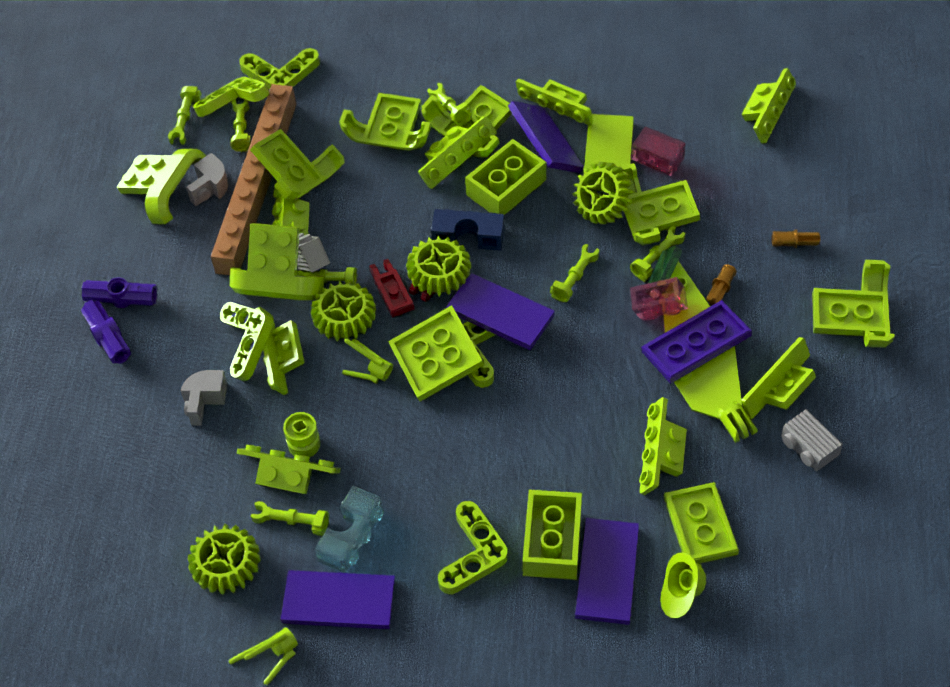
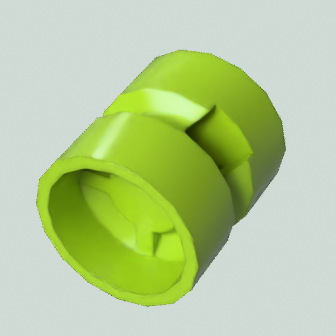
M297 412L286 418L283 430L290 453L293 456L298 454L308 457L316 454L320 448L321 441L314 417L305 412Z

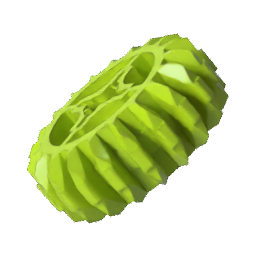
M601 161L599 164H591L590 169L583 168L585 175H577L580 182L579 184H573L577 188V191L572 193L574 197H577L573 202L576 206H579L577 212L583 214L582 217L585 220H590L594 224L605 225L607 221L610 223L615 222V217L623 218L621 211H629L626 204L633 202L629 198V195L633 194L634 191L629 189L633 183L631 180H628V173L624 172L621 166H616L612 162L606 163ZM597 191H601V192L604 191V192H606V193H609V195H604V194H603V196H602V194L597 193Z
M438 236L436 240H432L429 237L427 243L420 241L419 247L413 246L412 253H409L406 267L408 278L412 280L414 287L419 286L420 292L427 290L429 296L433 292H437L440 297L442 292H446L449 295L451 289L458 291L459 285L462 286L466 283V279L470 276L471 262L470 255L466 252L464 245L459 246L457 240L450 242L449 237L441 240Z
M350 280L347 284H342L339 281L336 286L330 283L329 289L322 288L321 294H316L315 301H312L311 318L315 328H318L320 334H325L328 339L334 336L337 342L340 338L349 339V337L353 336L357 339L358 333L365 334L366 328H371L372 321H375L376 305L373 296L368 293L366 287L361 288L359 283L352 286Z
M226 523L223 529L220 530L214 525L213 532L209 533L204 530L205 537H196L197 545H190L192 554L188 555V569L193 574V580L196 583L199 582L203 590L208 587L209 592L212 594L219 589L220 594L224 595L226 589L229 588L234 593L236 586L239 585L244 588V581H253L252 573H258L259 568L257 564L261 561L259 546L255 544V538L252 535L249 536L246 529L240 531L236 524L231 530ZM211 551H213L212 555L207 558V556L209 555V553H210ZM244 555L242 562L239 564V566L235 567L237 562L240 561L241 557Z

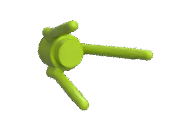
M355 338L352 341L349 339L344 340L346 344L371 360L367 369L371 375L343 370L342 373L344 375L370 380L376 384L379 379L386 381L393 370L392 363L381 358Z
M285 627L269 639L229 659V664L242 659L249 660L269 648L277 656L283 654L282 659L264 680V684L268 685L285 663L296 655L293 649L298 646V642L292 632Z

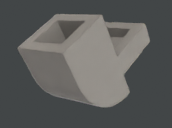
M210 153L194 164L198 179L186 187L190 201L195 206L208 200L212 195L219 199L222 198L228 189L224 165L213 153Z
M224 370L199 371L188 377L183 383L181 394L185 402L184 412L189 417L191 425L202 426L205 404L225 405L228 383Z

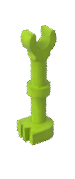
M437 83L438 89L432 91L430 88L427 89L430 97L432 95L436 96L442 103V106L451 112V119L457 125L465 124L472 119L470 116L472 114L471 109L464 102L457 106L455 100L445 94V89L441 83Z
M184 86L181 89L180 97L183 99L181 109L177 112L178 120L176 127L168 134L170 144H173L174 139L178 137L180 138L181 145L186 143L184 128L186 121L190 119L191 113L189 110L191 103L198 102L202 95L198 87Z
M234 99L232 106L236 112V119L233 124L235 135L231 138L230 146L234 151L245 152L249 150L251 144V136H248V133L244 134V130L247 127L245 113L249 110V102L244 99L242 104H237L236 99Z
M671 226L668 229L666 238L659 245L653 246L650 249V253L643 260L636 259L630 264L631 272L645 282L653 274L651 264L656 260H660L664 256V252L671 246L682 244L686 233L682 232L680 235H674L676 227Z
M588 244L582 246L581 258L576 266L571 267L568 271L569 276L564 283L555 280L550 287L551 298L561 302L569 301L573 295L571 288L576 281L582 278L586 266L591 262L597 261L599 249H596L593 253H588Z
M347 267L345 272H328L327 269H320V271L314 272L297 270V276H325L324 283H327V281H345L347 284L350 280L352 286L357 284L358 274L356 267Z
M261 501L254 504L257 510H262L260 514H251V519L255 523L260 524L272 519L287 521L289 525H295L296 523L312 525L313 534L319 536L326 535L329 524L328 511L318 510L314 515L299 513L296 509H289L288 511L272 509Z

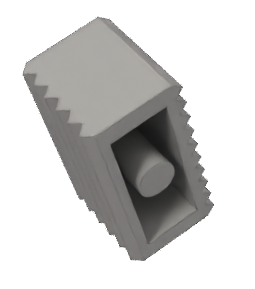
M300 233L297 269L314 272L330 264L320 238Z
M807 409L788 423H785L781 435L784 444L788 448L796 450L806 466H811L815 471L820 470L839 456L843 446Z

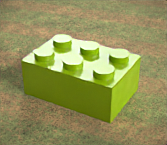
M512 139L465 177L466 196L490 213L505 215L546 181V161Z
M529 490L523 550V576L577 580L582 493Z

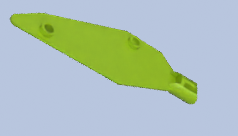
M668 259L661 285L665 333L710 307L678 259ZM735 346L674 381L691 410L720 419L735 443L740 441L739 436L742 439L748 438V430L751 435L758 432L756 426L742 407Z

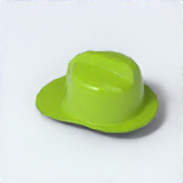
M685 552L677 553L669 560L661 591L660 602L662 610L671 618H680L686 615L691 609L695 597L699 596L706 586V574L702 565L696 563L694 558Z

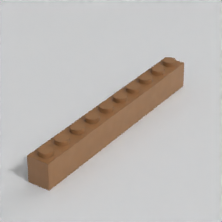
M271 85L270 94L267 96L211 254L215 274L230 275L231 267L241 268L249 246L250 224L257 222L272 178V174L250 149L256 143L279 129H282L287 134L296 107L293 86Z

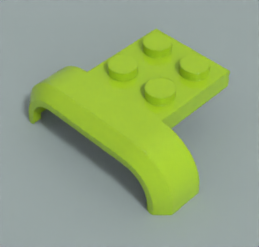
M480 85L464 102L472 112L470 115L472 119L465 124L457 125L451 119V114L434 95L421 106L425 120L431 122V127L444 137L447 131L453 127L460 126L468 129L482 116H487L497 131L512 115L508 107L510 103L483 85ZM492 134L489 137L490 140L472 155L487 158L500 144L499 138Z
M378 93L367 125L357 121L351 110L345 109L339 121L342 131L355 142L401 150L422 148L426 144L431 129V122L423 121L421 129L413 131L422 105L421 99Z
M282 129L264 138L250 149L277 180L274 186L286 200L291 201L299 199L326 181L345 163L344 156L333 144L318 158L310 162Z
M179 149L172 155H138L127 173L123 175L117 189L121 194H146L145 209L152 224H166L173 220L168 206L171 194L191 164L197 163L206 155L199 149Z
M635 163L621 166L623 171L628 173V180H631L633 183L629 187V189L634 191L633 194L629 195L633 202L626 204L629 211H624L635 242L642 246L659 242L661 240L659 231L669 229L671 226L677 227L700 221V214L687 180L642 192Z
M251 223L247 270H242L239 267H231L229 286L235 293L292 300H315V295L321 294V290L324 288L325 276H297L300 227Z
M865 260L861 291L814 288L812 293L813 332L817 334L863 336L865 347L886 348L891 344L895 334H890L888 277L890 265L884 260Z

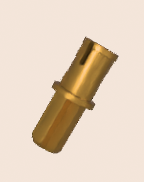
M797 229L788 232L773 231L772 246H794V248H797V245L817 246L820 244L821 237L818 232H798Z
M724 265L718 277L712 281V288L706 298L709 305L712 306L721 301L725 293L730 291V284L737 273L732 265Z

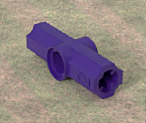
M121 277L113 278L109 282L86 280V282L83 281L82 299L87 302L93 300L112 303L116 308H125L130 304L154 305L157 301L156 284L127 283Z
M90 300L84 303L81 313L90 326V331L99 347H103L113 364H122L127 361L131 351L123 340L115 320L108 316L99 301Z

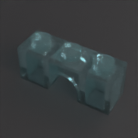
M352 485L340 506L343 519L352 522L353 525L343 532L327 528L315 548L318 562L343 573H347L349 567L356 564L361 546L367 544L371 537L373 525L381 520L384 513L380 496Z

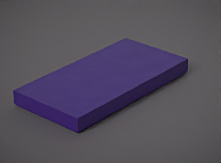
M511 101L508 106L541 158L546 161V166L548 168L581 173L584 168L583 164L545 108Z
M472 273L446 306L448 308L452 305L459 318L530 351L555 316L554 310Z
M721 300L643 345L641 351L671 384L751 337L752 330Z
M586 518L575 619L630 625L639 523Z
M288 570L281 622L282 624L390 629L395 575Z

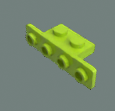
M789 68L783 69L777 83L757 85L742 113L745 121L757 120L753 128L761 143H767L796 86L795 78L792 76Z
M519 78L516 80L518 95L521 98L538 103L541 107L552 109L560 115L571 117L579 123L587 125L593 123L591 109L584 106V103L587 101L586 94L551 79L543 88Z
M482 116L468 129L460 126L451 128L443 139L434 142L430 146V149L425 153L429 162L418 171L428 188H434L487 143L492 134H497L487 116Z
M275 188L273 197L276 200L272 210V215L275 217L272 225L300 227L299 234L307 235L309 202L300 199L295 201L286 200Z
M259 306L255 309L262 311L273 318V316L269 312L264 310L262 307ZM273 318V327L263 349L265 356L263 361L267 367V382L271 389L286 395L288 388L285 373L305 362L297 324L290 320L275 328Z
M799 337L743 397L741 402L749 418L753 419L766 404L787 410L816 378L813 369L801 366L810 356L805 338Z
M664 397L652 403L647 411L648 424L644 434L646 441L645 450L642 454L643 467L639 478L641 484L640 494L643 495L658 487L660 470L675 477L683 473L687 429L666 420L668 399Z
M246 444V448L237 449V454L260 458L255 484L307 494L312 469L334 474L340 473L341 468L334 467V462L319 459V463L309 462L310 457L295 454L294 458L285 457L286 452L270 449V453L261 452V447Z

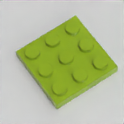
M452 305L388 341L420 402L485 365Z

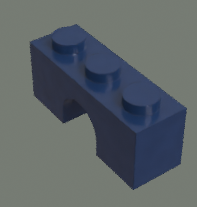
M435 209L431 227V238L436 240L439 236L441 240H445L449 237L450 242H453L460 235L470 233L478 237V249L501 251L505 230L504 214Z

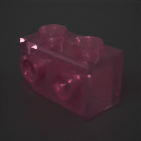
M645 127L632 144L631 159L672 176L684 160L686 143L662 134L657 130Z
M677 277L630 288L632 309L641 320H654L657 316L664 314L676 315L682 310L688 309L685 286Z

